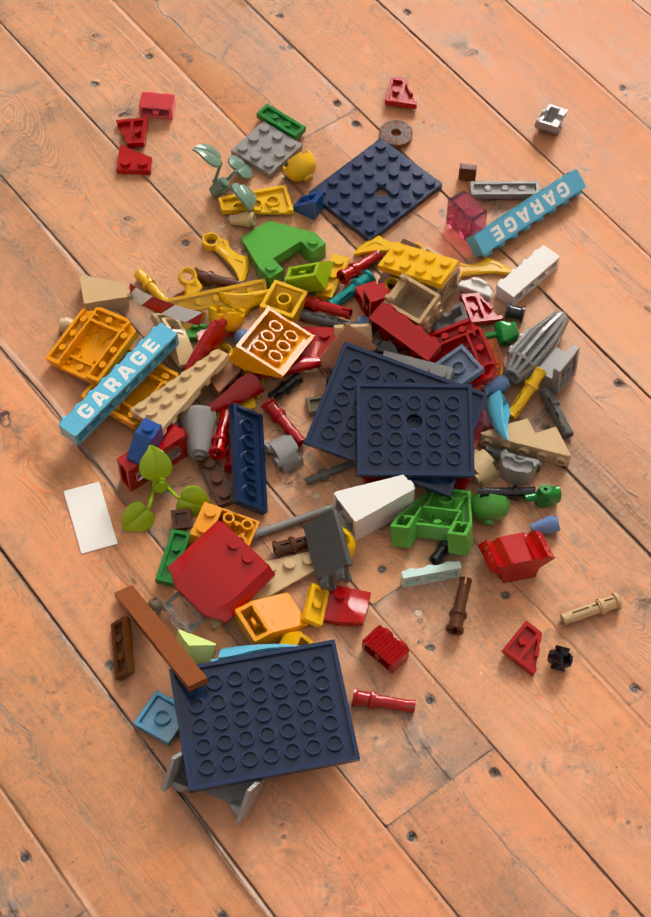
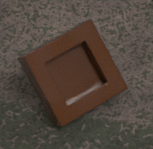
M460 163L458 180L475 181L477 165Z
M191 508L171 510L173 529L184 530L193 528Z

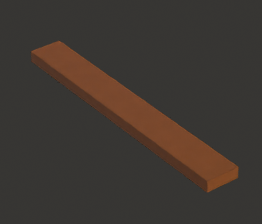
M133 585L114 593L120 605L189 692L208 683L205 674Z

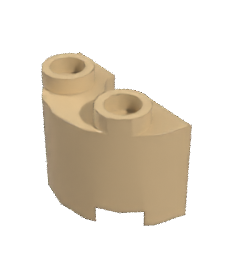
M477 448L474 449L475 477L473 481L481 487H487L500 477V469L496 470L493 465L495 460L484 449L478 451Z

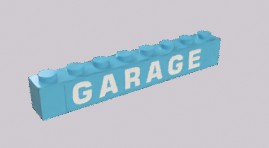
M577 169L569 171L466 238V241L475 257H486L493 253V248L496 247L498 249L505 245V240L508 238L512 240L519 235V231L522 230L523 232L531 228V223L543 220V215L546 213L549 215L555 212L558 205L563 206L570 202V197L575 198L582 194L581 190L587 186Z
M161 322L156 327H153L149 334L140 340L137 346L131 352H128L124 359L115 365L112 371L106 377H103L99 384L93 390H90L86 397L80 403H77L67 416L61 419L58 424L61 434L79 446L179 345L177 333Z

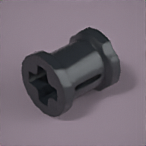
M508 303L504 319L512 318L523 322L526 306L517 307Z

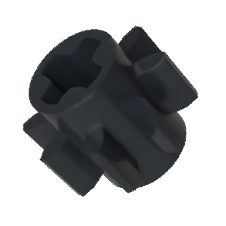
M555 645V649L549 650L547 661L551 664V669L565 672V668L571 667L573 656L569 653L570 648Z

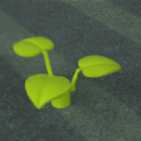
M149 445L139 463L140 474L150 480L152 485L148 505L145 507L140 501L130 504L122 515L121 527L124 531L144 532L150 529L154 523V514L149 509L151 508L155 492L163 493L168 490L179 500L176 508H191L192 516L199 515L204 502L211 504V501L205 491L198 486H188L181 491V497L178 496L171 489L170 485L167 484L165 478L172 471L170 458L161 449Z

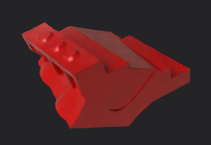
M537 530L529 534L521 532L501 536L493 541L485 540L478 545L490 572L497 573L502 583L536 577L540 567L555 559L542 532Z

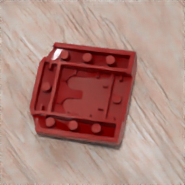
M467 318L428 334L438 338L441 342L440 344H442L441 352L432 361L433 363H436L463 344L485 370L482 375L469 383L472 384V388L494 380L495 357L483 329L471 323V320Z
M218 520L168 566L175 590L203 617L222 621L223 624H227L235 616L237 608L247 604L275 577V573L269 564L226 524Z

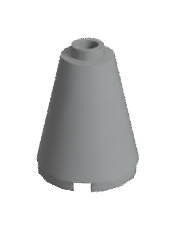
M192 405L185 412L179 413L180 426L187 434V450L189 456L194 460H203L208 456L217 419L216 411L212 412L210 407L204 405Z

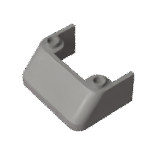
M182 750L170 759L161 790L164 792L171 786H174V789L179 792L189 790ZM266 779L202 792L230 803L229 808L232 810V813L238 816L236 822L241 823L250 814Z

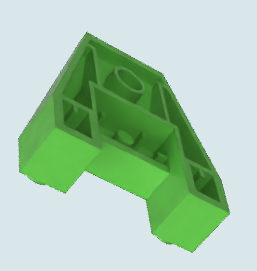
M272 221L265 222L241 237L258 279L265 278L267 289L270 288L274 280L284 282V269L279 263L299 252L309 263H316L326 257V243L315 232Z
M453 489L450 498L431 491L426 492L400 512L390 525L392 546L411 548L417 537L448 541V553L468 556L474 545L471 491Z

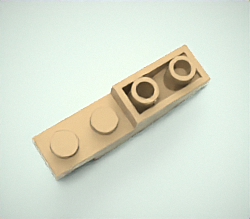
M152 313L150 320L155 327L161 322L177 333L179 345L169 355L179 368H184L193 349L183 325L178 319L164 317L160 313Z

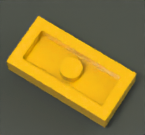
M314 583L309 585L301 621L316 628L322 626L330 591L327 589L321 590V587Z

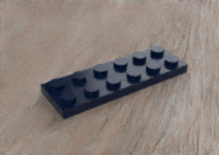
M232 403L229 405L233 504L264 515L268 512L263 415L239 404Z

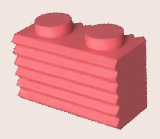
M151 91L142 92L139 102L140 116L172 120L176 107L175 95L170 93L159 94Z

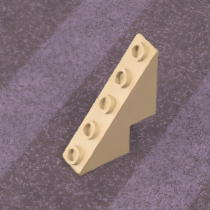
M528 418L508 424L509 441H505L494 429L481 432L479 444L484 447L488 444L503 450L506 448L509 452L555 463L559 466H569L571 454L557 427L535 433Z

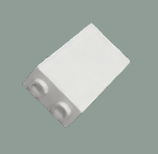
M404 475L340 490L333 494V509L338 511L342 526L348 529L353 534L355 541L391 522L400 512L414 502L415 486L411 480H407Z

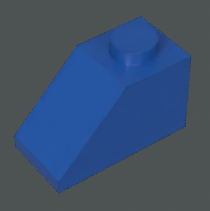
M144 418L134 433L126 457L127 460L139 465L149 445L158 447L164 438L161 424Z

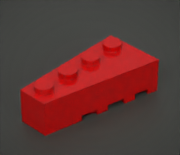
M382 301L369 317L373 334L378 332L382 340H391L398 350H407V354L410 357L432 362L441 352L442 344H440L441 342L438 338L429 336L423 327L414 325L408 316L399 314L391 304H386Z

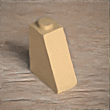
M85 275L79 276L84 306L87 311L94 310L96 307L109 311L129 308L128 301L131 300L130 290H126L125 283Z

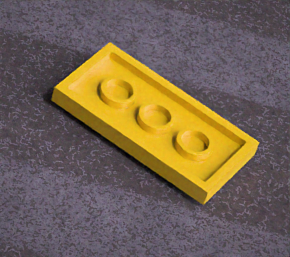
M395 242L378 264V269L395 276L406 274L419 283L443 289L460 265L459 260Z

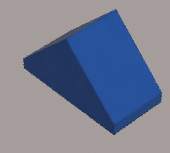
M320 190L300 197L294 204L293 210L315 220L323 210V191Z

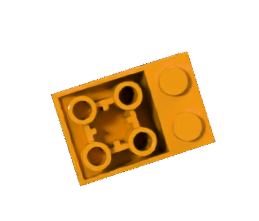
M204 502L191 530L189 545H192L218 520L226 524L250 546L260 521Z
M289 593L253 600L235 610V621L250 645L273 644L281 640L284 633L296 632L308 625L301 621L302 613Z

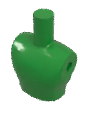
M498 321L494 325V332L485 333L487 340L497 339L501 346H506L517 341L519 333L516 322Z
M543 484L536 493L524 495L523 499L524 502L534 501L537 507L546 508L559 503L562 493L559 486Z

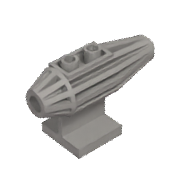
M554 311L533 328H528L524 333H521L517 338V342L508 348L504 374L510 382L518 384L531 377L536 367H540L547 372L544 377L552 381V393L559 394L577 371L580 348L574 344L567 352L557 348L569 323L566 313Z

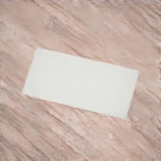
M99 482L64 491L81 554L118 544Z

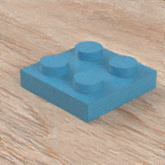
M156 690L134 721V727L170 746L179 733L174 699Z

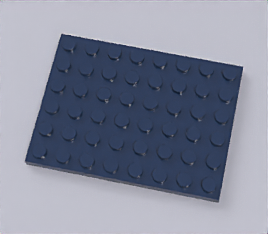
M344 341L305 438L304 445L357 464L356 382L460 383ZM472 388L473 433L488 395ZM411 415L407 419V424L411 428H418L422 425V420L417 415ZM407 478V480H411L417 487L450 498L457 478Z
M335 639L196 664L207 677L208 683L190 692L175 673L169 669L189 793L360 761Z

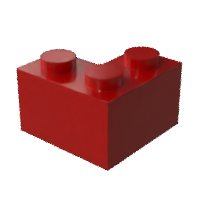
M374 280L355 287V300L364 315L369 318L382 301L384 302L385 295L389 294L391 290L386 288L383 282L377 284Z

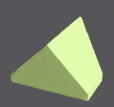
M180 629L178 630L176 640L196 664L211 662L216 643Z

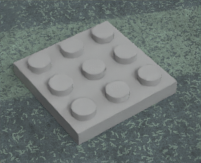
M263 121L231 149V155L241 158L250 167L268 178H272L287 164L289 159L303 149V144Z

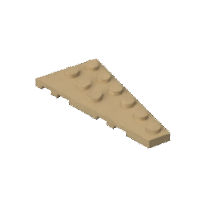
M218 348L213 350L209 355L197 361L175 379L153 392L145 400L137 403L135 407L130 409L132 416L141 422L144 418L161 424L164 436L167 432L166 428L177 421L176 417L178 414L185 412L201 394L200 390L202 387L208 386L211 383L210 378L213 375L219 374L227 365L230 359L229 355Z
M310 552L265 561L275 573V577L249 602L271 597L280 591L284 592L296 582H302L314 575L315 571ZM210 619L212 631L223 624L222 621Z

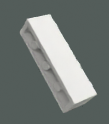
M545 245L534 250L528 259H524L516 269H512L505 279H501L497 283L496 297L506 304L511 303L512 306H515L558 268L560 256Z

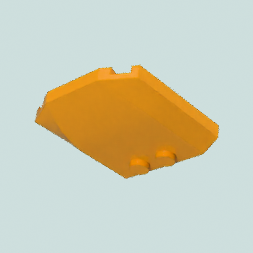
M96 307L91 311H87L84 308L81 309L45 359L58 370L90 384L94 383L97 386L100 380L106 377L113 367L120 362L139 335L126 317L101 307Z
M130 347V348L128 349V351L125 353V355H126L128 352H131V351L133 350V348ZM159 364L109 416L134 430L137 429L141 421L132 416L130 409L135 407L137 403L145 400L153 392L165 386L167 382L175 379L179 374ZM91 383L81 394V400L86 397L90 390L96 387L94 383Z

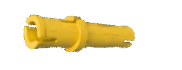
M138 269L135 272L134 277L151 296L161 300L169 299L156 285V281L150 278L143 269Z
M536 367L531 377L524 382L523 389L510 407L511 418L517 419L532 394L538 390V385L547 374L542 368Z

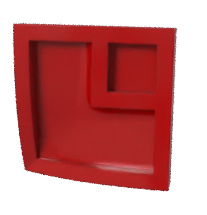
M302 327L313 334L314 338L300 356L320 357L334 338V327Z
M336 585L337 589L330 592L323 623L340 626H363L371 599V592Z

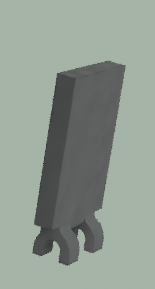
M333 509L303 525L316 579L320 580L321 590L327 588L330 592L337 589L333 575H335L337 582L343 580L347 584L352 581L348 567L352 566V561L339 513Z

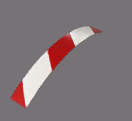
M130 283L129 290L133 301L165 316L200 326L203 312L163 301L139 290Z

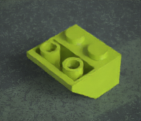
M332 261L289 267L284 281L286 284L308 292L325 290L334 263Z

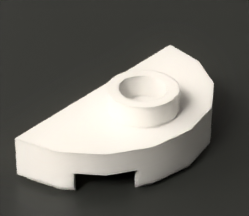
M472 277V279L466 281L462 280L457 285V290L466 293H479L485 300H491L492 290L488 283L480 278Z

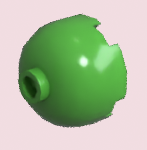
M474 494L471 496L472 513L476 519L483 521V525L494 526L495 522H500L506 518L510 508V499L496 494H489V496L480 498V494Z

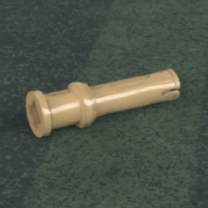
M614 592L606 598H597L589 605L561 613L560 619L562 624L566 626L593 615L599 614L603 616L608 611L622 609V603L619 595Z

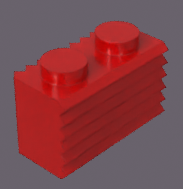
M378 625L362 640V648L390 673H394L409 658V648L404 641L394 638L393 633L388 628Z

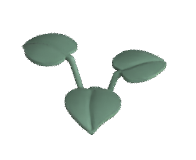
M209 144L195 146L192 151L200 155L209 165L217 168L215 177L212 180L213 184L209 188L210 193L218 198L232 189L234 194L250 212L256 202V196L253 191L246 185H240L239 183H233L228 187V181L236 173L243 179H249L253 174L252 169L241 158L232 155L228 158V164L234 171L227 178H218L223 163L220 160L221 154Z

